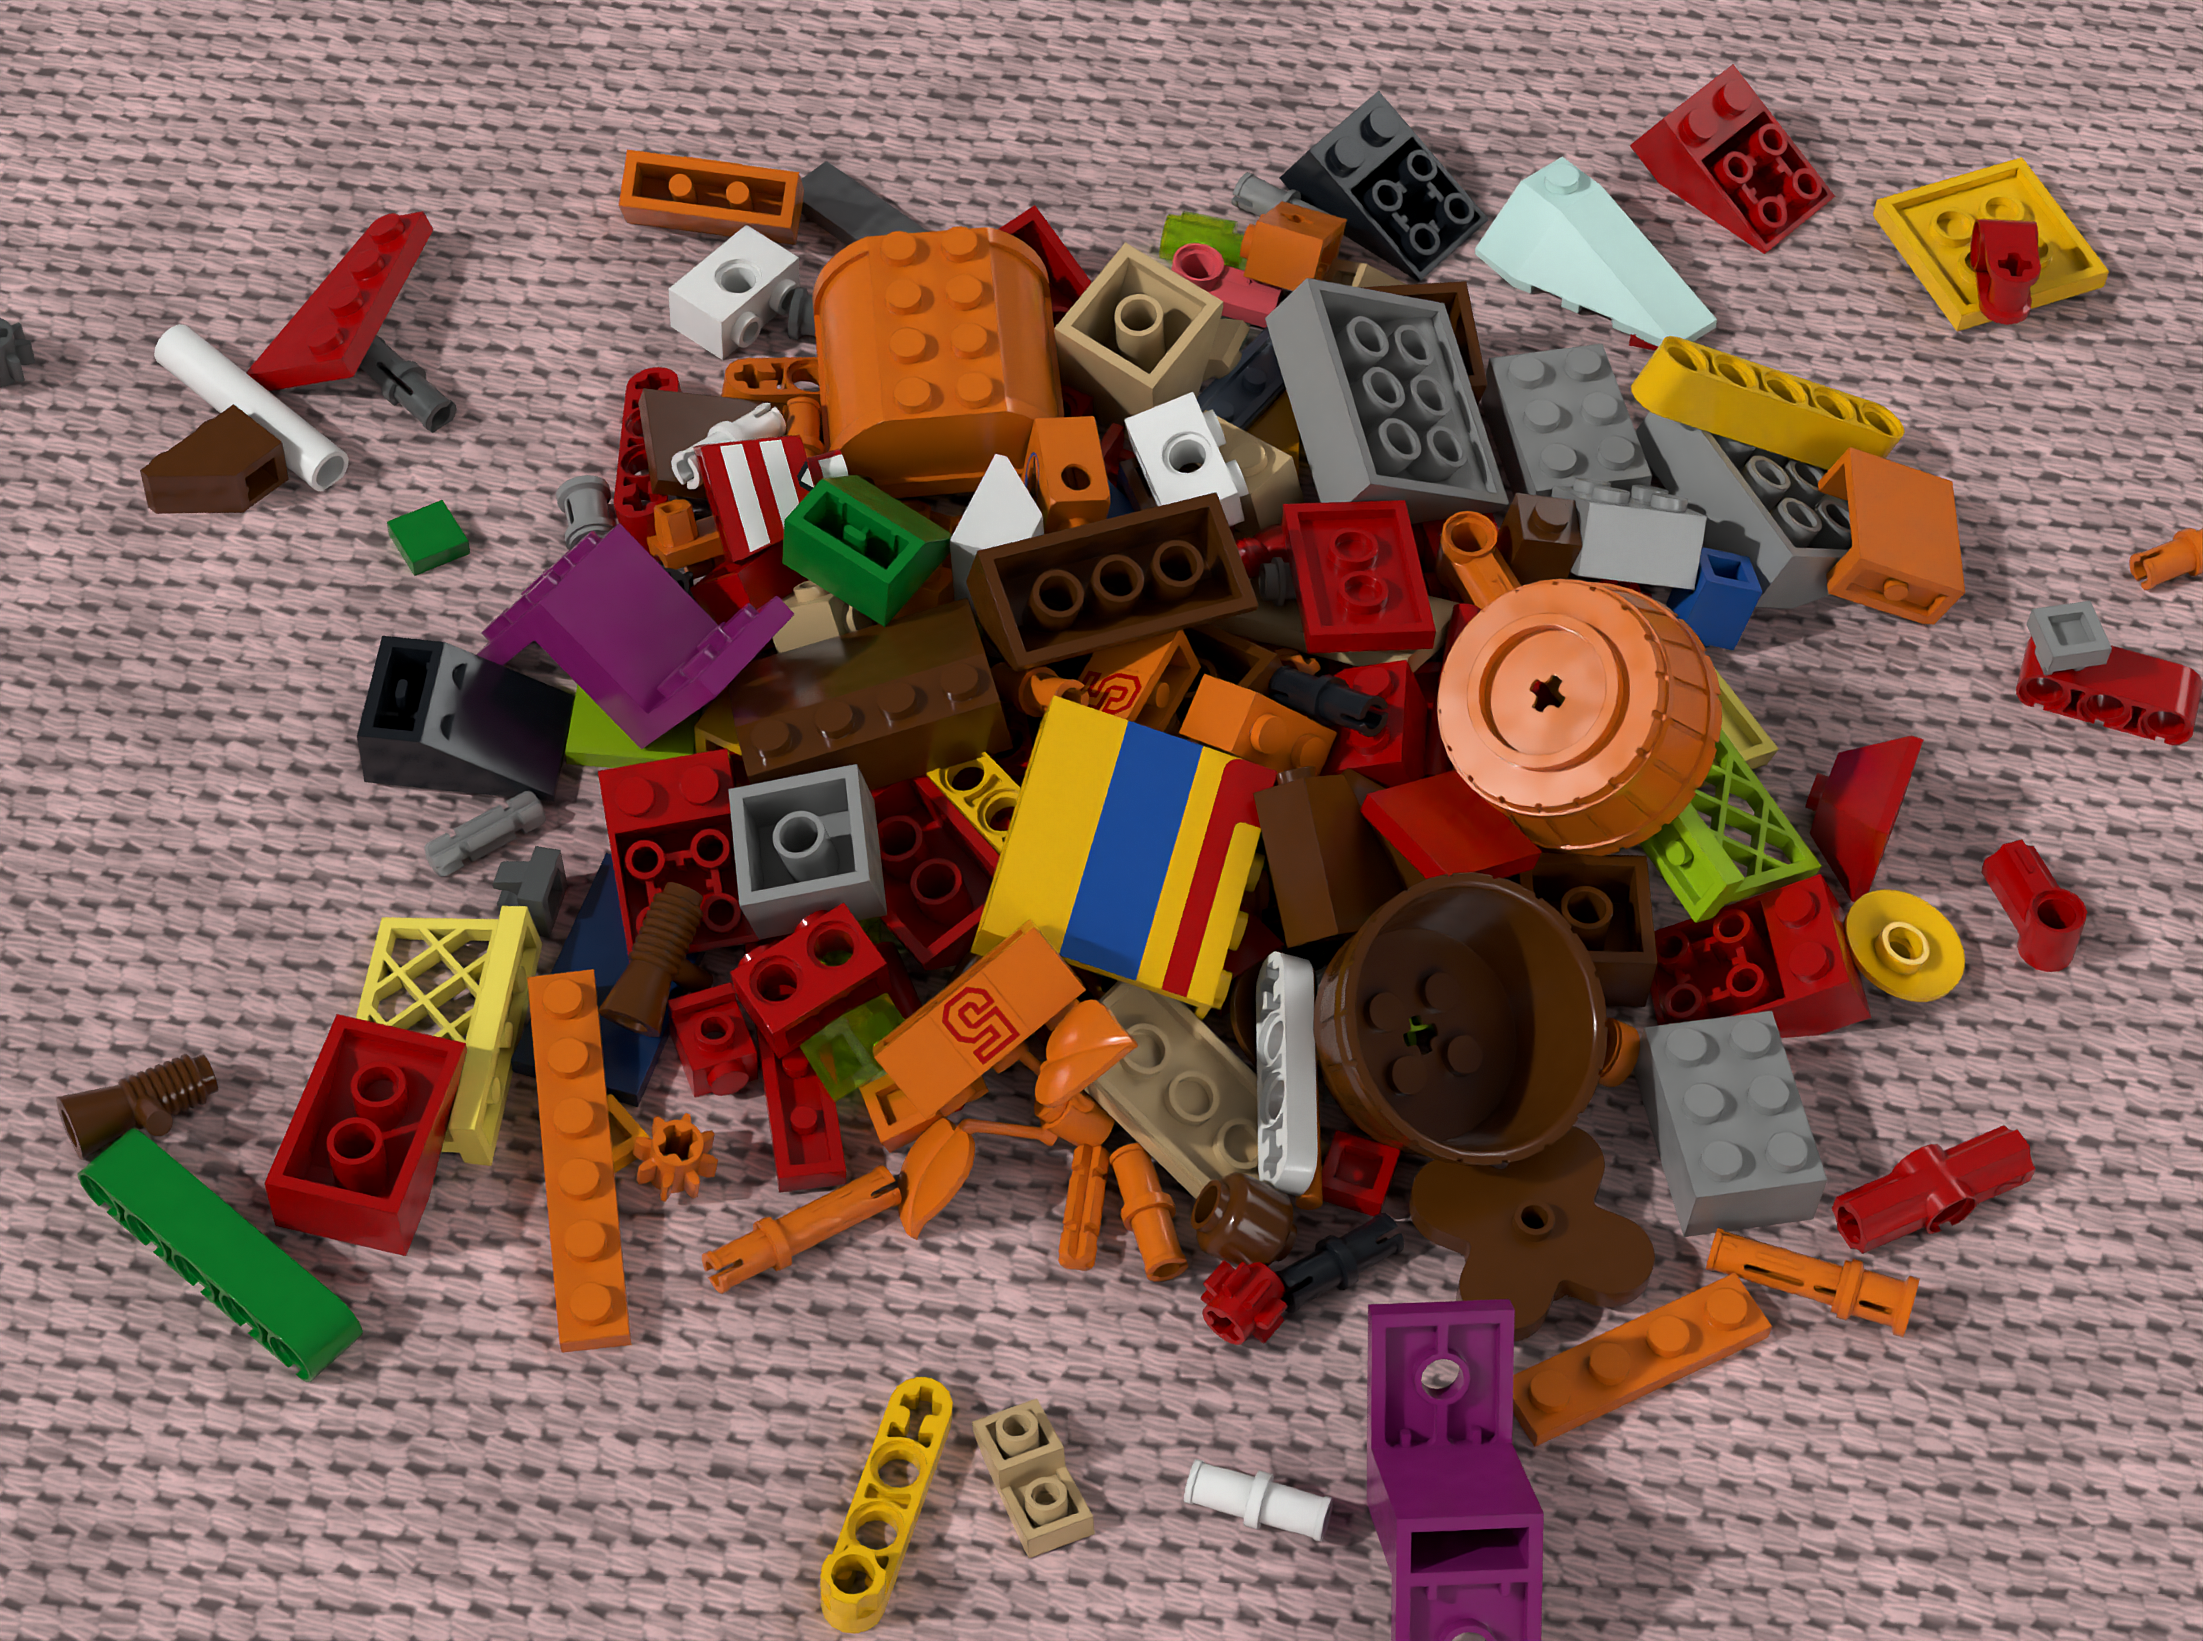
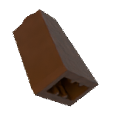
M1315 766L1300 767L1278 773L1276 775L1277 786L1255 792L1253 795L1287 948L1347 941L1359 931L1361 926L1379 907L1403 892L1404 888L1369 821L1360 812L1361 806L1344 774L1317 776Z

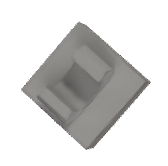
M2091 601L2031 610L2026 625L2036 645L2035 655L2045 676L2052 675L2055 671L2069 669L2080 671L2085 667L2107 663L2112 647Z

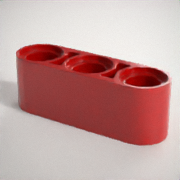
M2032 636L2027 641L2016 686V695L2024 705L2034 707L2035 703L2044 705L2043 710L2092 724H2094L2095 720L2103 721V727L2154 741L2156 736L2165 738L2164 743L2172 746L2183 744L2193 736L2203 689V681L2200 675L2193 669L2182 664L2111 645L2112 650L2106 664L2085 667L2080 671H2074V669L2055 671L2052 675L2045 676L2035 655L2036 645Z

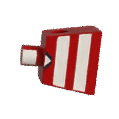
M800 435L701 444L693 447L724 556L727 561L731 562L742 560L783 540L786 517L822 478L849 476L840 449L807 458Z

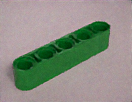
M134 1128L128 1130L78 1172L81 1186L98 1206L104 1202L108 1204L111 1208L107 1213L145 1246L150 1242L156 1245L158 1248L153 1251L154 1254L192 1286L197 1282L205 1288L200 1292L240 1327L245 1323L253 1329L248 1334L288 1368L295 1364L301 1369L296 1375L303 1381L311 1382L362 1336L363 1330L358 1319L338 1296L141 1131Z

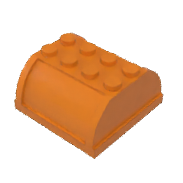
M957 226L943 231L917 233L894 231L887 235L867 236L853 242L833 256L819 273L814 284L812 299L825 452L840 449L846 463L848 475H864L872 478L877 488L893 498L976 492L995 454L1007 456L1021 479L1034 418L1064 417L1049 279L1046 267L1038 254L1017 237L990 227L967 228ZM1064 470L1061 474V478L1063 483L1067 484V477Z

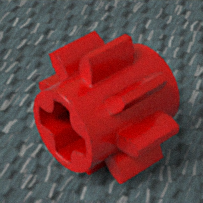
M1223 1260L1203 1283L1207 1289L1200 1297L1207 1304L1202 1311L1203 1318L1216 1335L1231 1344L1241 1345L1251 1334L1261 1343L1265 1344L1285 1321L1281 1316L1288 1307L1281 1300L1285 1294L1284 1285L1276 1273L1261 1262L1248 1265L1241 1262L1234 1269L1228 1262Z

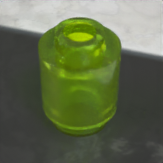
M1183 211L1181 216L1169 213L1162 232L1159 258L1173 261V256L1178 248L1186 244L1200 243L1215 248L1222 255L1224 265L1240 269L1243 260L1240 257V248L1244 234L1237 233V221L1189 211Z

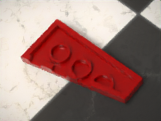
M423 211L405 215L390 213L376 219L246 373L268 391L354 377L434 230Z

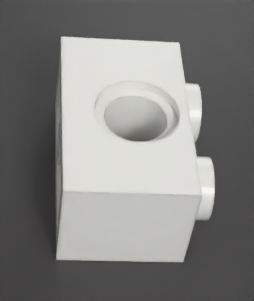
M745 225L668 289L671 327L722 360L739 346L742 348L748 347L758 337L761 328L777 314L785 315L790 311L795 289L800 287L799 257L750 226Z
M1193 392L1124 419L1133 452L1157 506L1217 492L1229 527L1245 521L1240 497L1249 494L1242 472L1235 459L1227 463L1224 462L1218 447L1226 444V440L1213 409L1202 413ZM1188 463L1203 464L1198 470L1191 473L1178 471L1183 465Z

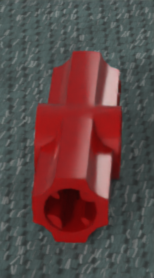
M2005 1125L1947 1150H1943L1938 1144L1923 1146L1904 1157L1890 1174L1837 1196L1832 1206L1837 1222V1230L1850 1249H1858L1862 1254L1921 1228H1924L1929 1234L1942 1231L1938 1225L1947 1221L1952 1226L1956 1225L1968 1217L1977 1204L2031 1181L2036 1169L2031 1159L2030 1146L2018 1129L2013 1131Z

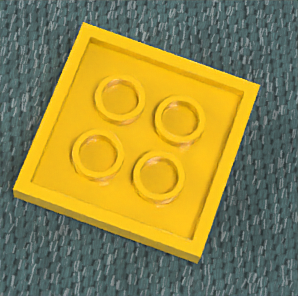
M2022 157L1880 198L1876 201L1873 217L1957 332L1992 321L1984 316L1979 308L1975 271L1971 267V235L1976 219L2024 220L2037 223L2041 272L2039 279L2030 287L2031 309L2102 288L2109 274V270Z

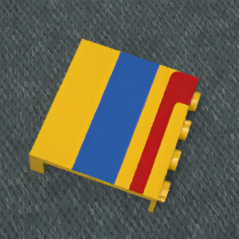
M1054 695L1040 723L971 953L984 957L1015 930L1031 919L1066 963L1193 1005L1191 1012L1202 1021L1211 1008L1221 1009L1230 987L1232 972L1223 970L1228 949L1236 951L1241 943L1249 916L1248 913L1239 910L1244 890L1254 891L1265 859V855L1255 852L1260 832L1262 831L1253 793L1273 787L1277 771Z

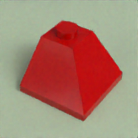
M1911 735L1839 752L1830 775L1817 773L1805 806V808L1816 812L1809 834L1850 900L1854 903L1861 896L1870 892L1924 739Z

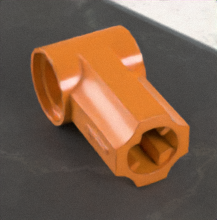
M1458 512L1450 516L1443 525L1434 571L1437 579L1444 586L1457 591L1464 603L1483 609L1503 594L1520 587L1521 584L1496 547L1498 533L1492 521L1478 512Z

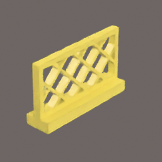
M502 906L499 919L382 917L356 1014L357 1019L406 1030L429 1015L441 1029L433 1036L466 1043L467 1053L441 1152L460 1153L464 1163L491 1166L513 1075L511 1058L521 1039L529 1005L527 977L536 975L543 945L527 906ZM396 938L424 940L429 946L428 949L402 967H399L391 958ZM469 941H489L487 953L465 968L451 955ZM440 961H443L453 972L454 976L424 995L413 980ZM388 969H389V971H390L392 974H390L389 976L386 977L387 971H388ZM404 987L416 1002L386 1022L377 1012L380 1001ZM467 988L476 998L474 1007L452 1023H449L437 1008Z

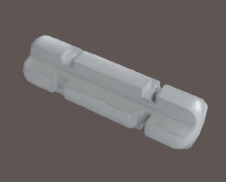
M525 791L507 800L508 808L503 809L501 805H498L454 828L455 836L450 837L448 833H445L428 842L424 848L429 865L440 877L447 876L464 867L463 859L468 857L473 862L517 839L514 832L521 830L523 834H526L543 825L546 821L545 811L536 795L531 791Z

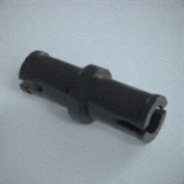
M1285 665L1275 671L1269 682V689L1287 694L1282 695L1273 692L1269 694L1270 699L1283 706L1306 713L1309 719L1325 727L1338 724L1358 731L1359 734L1373 737L1382 731L1388 719V713L1370 708L1371 706L1381 710L1388 708L1384 698L1351 689L1345 680L1330 674L1316 677L1299 671L1292 666Z
M1380 1212L1370 1221L1339 1238L1334 1235L1325 1237L1316 1243L1313 1253L1281 1271H1275L1286 1289L1298 1283L1297 1287L1286 1292L1281 1298L1288 1306L1285 1311L1294 1313L1301 1306L1334 1287L1339 1290L1347 1289L1358 1281L1359 1273L1391 1255L1400 1253L1404 1249L1402 1233H1398L1389 1239L1384 1237L1376 1242L1378 1237L1398 1227L1396 1222L1386 1213Z

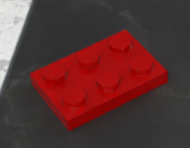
M1405 500L1283 504L1281 526L1308 653L1433 649L1436 628Z

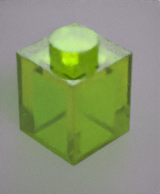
M885 992L842 1015L799 1046L833 1101L837 1102L886 1073L874 1058L872 1047L905 1020L888 993Z

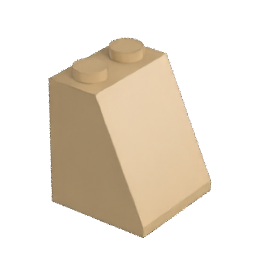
M1125 242L1054 328L1061 385L1069 386L1076 391L1092 396V416L1095 417V420L1107 428L1112 423L1124 426V438L1130 441L1124 419L1191 392L1194 393L1196 399L1198 398L1224 308L1223 301Z

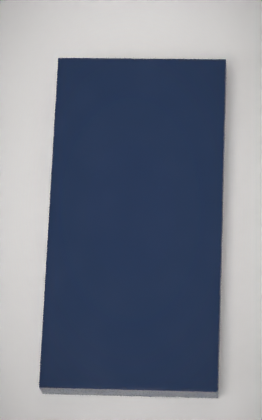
M608 853L604 856L551 974L594 969L599 1008L629 964L612 855ZM706 951L687 954L686 959L700 966ZM672 982L668 1000L687 995L688 991ZM668 1001L660 1037H649L632 1032L600 1015L607 1095L612 1094L618 1102L638 1107L670 1035ZM530 1017L511 1058L513 1072L536 1078Z

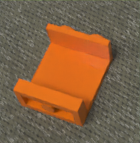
M1849 447L1818 481V492L1848 501L1852 547L1826 574L1828 594L1921 624H1935L1965 594L1953 481Z

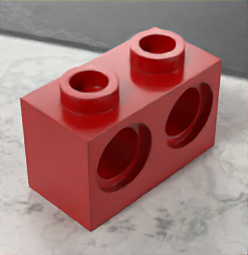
M844 902L829 912L827 910H819L810 914L797 925L793 934L773 946L765 944L751 950L740 960L738 967L730 972L738 1000L779 1059L892 990L886 961ZM843 950L852 954L847 962L839 966H827L820 962L826 954L832 951ZM778 985H788L795 988L794 993L783 1001H770L764 998L768 990Z

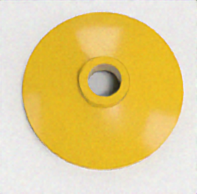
M1883 889L1861 896L1847 912L1843 926L1852 960L1859 971L1881 990L1903 1000L1929 1002L1946 996L1959 983L1965 968V954L1961 940L1947 918L1928 902L1906 892Z

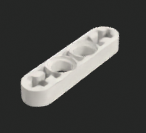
M1275 951L1269 954L1264 961L1256 984L1258 1172L1261 1182L1286 1194L1300 1196L1309 1188L1314 1178L1318 1157L1316 1057L1313 1034L1314 974L1309 960Z

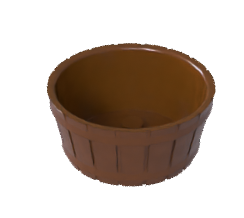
M1475 872L1453 873L1449 877L1448 874L1428 878L1409 887L1407 891L1404 890L1379 907L1361 926L1359 931L1342 945L1327 966L1318 988L1314 1006L1313 1034L1318 1067L1321 1070V1075L1328 1091L1347 1117L1367 1135L1384 1145L1400 1149L1401 1152L1407 1154L1427 1156L1445 1163L1484 1166L1526 1159L1544 1150L1545 1145L1551 1146L1570 1130L1579 1119L1577 1115L1583 1113L1588 1106L1601 1077L1598 1073L1599 1070H1603L1607 1050L1608 1027H1605V1021H1607L1605 997L1599 977L1596 978L1594 973L1597 970L1588 950L1577 933H1573L1570 930L1572 926L1554 907L1544 899L1536 898V894L1527 888L1501 877L1493 879V875ZM1417 1016L1421 1025L1431 1024L1435 1032V1037L1427 1041L1429 1052L1426 1054H1421L1417 1045L1407 1047L1404 1042L1403 1034L1411 1030L1409 1019Z

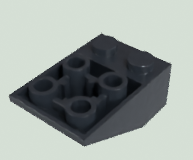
M1377 91L1279 177L1289 190L1294 189L1300 192L1302 201L1333 216L1347 219L1343 233L1344 236L1418 282L1489 220L1380 91Z
M382 636L357 733L364 782L504 797H515L525 791H531L538 800L554 802L568 739L575 695L446 642Z

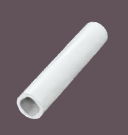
M183 324L173 326L158 340L154 356L160 365L218 412L222 413L234 404L283 443L286 466L317 491H324L344 476L348 468L349 458L343 450L188 326Z

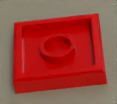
M1456 770L1368 793L1360 809L1363 816L1426 879L1448 874L1449 877L1453 873L1466 872L1493 875V879L1498 877L1505 878L1534 869L1542 854V851L1502 812L1482 799Z

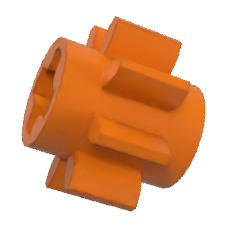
M685 1113L681 1120H670L667 1122L659 1116L654 1117L652 1125L653 1139L636 1137L633 1155L640 1160H644L638 1167L636 1180L638 1184H645L651 1181L653 1186L661 1190V1201L665 1202L671 1193L686 1191L687 1195L693 1199L698 1197L700 1186L698 1175L706 1178L715 1177L718 1159L713 1155L706 1154L713 1146L715 1136L713 1130L701 1133L691 1123V1116L688 1113Z

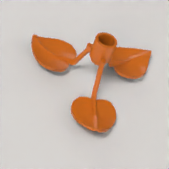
M1092 999L1079 1003L1058 1023L1050 1035L1046 1046V1061L1041 1063L1028 1050L1019 1059L1038 1076L1035 1086L1034 1114L1040 1118V1127L970 1118L963 1119L956 1127L951 1120L940 1118L919 1136L903 1162L897 1186L902 1198L901 1204L897 1206L899 1217L906 1233L911 1238L918 1240L924 1225L951 1201L966 1181L974 1162L975 1141L972 1137L974 1133L1036 1139L1048 1146L1054 1145L1058 1137L1076 1147L1081 1144H1088L1094 1147L1105 1142L1113 1128L1115 1119L1084 1089L1138 1047L1135 1039L1119 1024L1108 1007Z

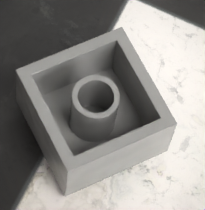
M1575 478L1573 488L1553 485L1551 495L1554 498L1575 500L1582 548L1570 572L1584 577L1695 590L1707 516L1688 509L1687 498L1668 495V490L1651 486L1632 485L1630 495L1629 491L1611 488V483Z
M857 764L728 789L739 905L759 940L792 934L795 932L797 925L810 914L819 910H827L829 912L843 902L857 921L887 915L875 803Z

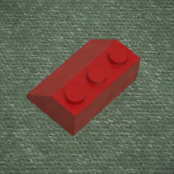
M926 774L871 790L870 792L875 803L887 915L878 918L925 971L955 966L973 945L1000 855Z

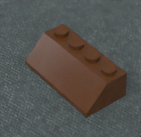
M1217 492L979 550L975 555L966 580L986 640L1016 672L1253 612L1259 606Z

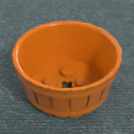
M1572 579L1542 580L1520 586L1503 594L1484 607L1466 625L1451 648L1441 674L1437 696V718L1441 739L1449 759L1465 782L1482 799L1502 812L1543 853L1604 856L1620 852L1619 849L1622 847L1628 849L1646 841L1661 831L1665 823L1669 825L1688 806L1697 794L1695 793L1696 788H1701L1708 775L1717 751L1714 747L1716 742L1719 743L1722 701L1718 700V695H1721L1718 677L1710 656L1704 653L1707 651L1693 629L1683 619L1676 618L1678 614L1663 603L1629 588L1608 583ZM1554 676L1560 678L1562 683L1558 691L1565 697L1563 704L1559 708L1548 705L1543 712L1537 711L1534 707L1537 704L1538 697L1531 692L1535 683L1540 681L1548 684Z

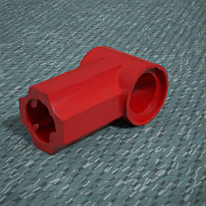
M2023 839L2003 844L1997 852L1985 858L1981 873L2019 933L2017 948L2022 959L2036 970L2045 972L2060 971L2068 967L2074 958L2086 922L2087 910L2084 902L2074 893L2059 887L2034 846L2026 845Z

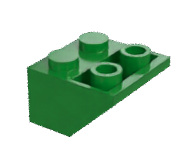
M857 475L822 478L784 521L782 563L885 627L950 554V539L953 534Z

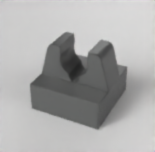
M535 846L530 861L501 862L493 882V888L502 890L497 902L499 910H501L502 906L528 907L537 932L541 937L550 938L568 884L561 850Z

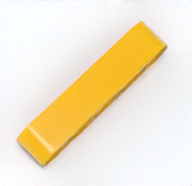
M1674 336L1664 338L1631 385V392L1635 399L1644 408L1658 416L1825 470H1829L1849 447L1886 459L1905 433L1901 421L1890 410L1880 404Z

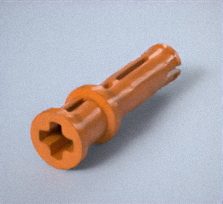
M1719 1227L1715 1233L1705 1269L1728 1275L1736 1273L1738 1278L1831 1305L1830 1312L1837 1314L1836 1318L1846 1321L1853 1315L1892 1327L1893 1335L1902 1338L1907 1328L1920 1278L1909 1276L1903 1281L1864 1269L1863 1261L1853 1259L1852 1262L1845 1260L1844 1266L1790 1251L1783 1247L1773 1246L1726 1232Z

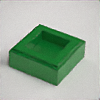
M443 500L387 521L388 534L414 576L470 554L469 540Z

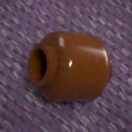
M1234 1172L1223 1177L1221 1180L1214 1179L1202 1189L1193 1206L1191 1225L1196 1230V1239L1200 1249L1205 1254L1220 1261L1225 1260L1235 1268L1241 1262L1247 1265L1261 1262L1269 1267L1274 1261L1280 1262L1284 1260L1295 1244L1297 1227L1293 1224V1206L1289 1197L1284 1192L1249 1175Z

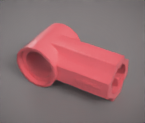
M1186 244L1178 248L1173 256L1171 270L1222 300L1224 305L1222 316L1243 320L1246 323L1263 328L1267 327L1265 318L1280 304L1284 288L1243 277L1245 270L1224 265L1222 255L1215 248L1206 244Z

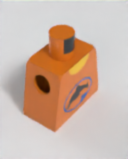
M1094 416L1034 418L1021 480L1043 515L1044 534L1107 519L1110 507V490ZM1064 470L1067 477L1066 485L1063 483L1061 478V474Z

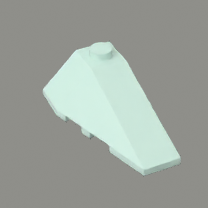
M1564 157L1555 160L1519 183L1475 248V255L1513 287L1529 294L1535 288H1539L1562 298L1561 307L1575 313H1579L1585 307L1611 318L1614 329L1629 335L1636 334V337L1658 347L1665 337L1674 336L1694 342L1716 328V317L1607 191Z

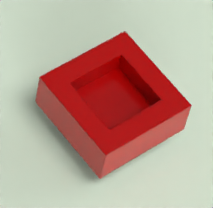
M1336 1130L1322 1169L1323 1201L1373 1217L1379 1214L1384 1206L1401 1150Z

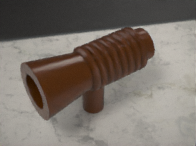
M667 882L663 892L654 894L653 902L649 906L650 910L647 911L646 918L642 923L643 926L640 927L639 935L635 939L636 943L632 946L633 951L629 953L630 963L598 1009V1013L601 1016L632 1032L649 1037H660L672 982L690 993L711 988L713 976L687 960L685 954L690 949L689 945L692 944L693 936L697 932L696 928L700 925L699 920L704 915L700 909L703 896L687 886Z
M183 1054L180 1058H173L171 1062L165 1061L163 1065H155L154 1069L150 1067L145 1072H137L136 1076L132 1074L128 1076V1079L122 1078L119 1080L118 1085L56 1097V1103L65 1131L78 1157L83 1160L134 1127L139 1130L145 1128L153 1136L167 1134L173 1125L171 1115L176 1116L180 1114V1111H188L189 1107L193 1109L198 1104H206L207 1096L218 1092L219 1089L213 1069L204 1054L194 1058Z

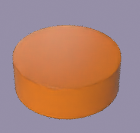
M1607 1018V1021H1605V1027H1608L1607 1050L1603 1070H1599L1598 1073L1601 1076L1598 1083L1611 1088L1623 1083L1634 1069L1640 1051V1037L1638 1031L1633 1026L1614 1018Z

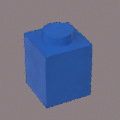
M1702 547L1695 590L1673 587L1666 606L1678 614L1676 618L1683 619L1693 629L1705 648L1715 646L1734 650L1757 605L1762 589L1749 557Z

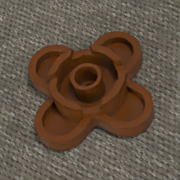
M1572 1126L1564 1136L1551 1146L1545 1145L1544 1150L1526 1159L1511 1162L1504 1169H1498L1490 1165L1468 1166L1445 1163L1435 1159L1418 1172L1412 1185L1409 1213L1417 1230L1429 1241L1464 1256L1465 1265L1460 1275L1456 1301L1510 1299L1515 1309L1514 1342L1524 1340L1536 1333L1545 1322L1553 1301H1557L1568 1295V1298L1571 1296L1600 1307H1618L1631 1303L1646 1289L1654 1267V1248L1646 1232L1630 1219L1595 1205L1594 1202L1604 1175L1605 1160L1603 1152L1594 1138L1576 1126Z

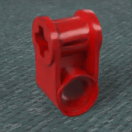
M1976 219L1971 235L1970 259L1971 267L1975 271L1981 313L1988 319L2000 324L2009 325L2022 322L2028 317L2031 310L2032 298L2030 287L2039 279L2041 272L2037 223L2024 220Z

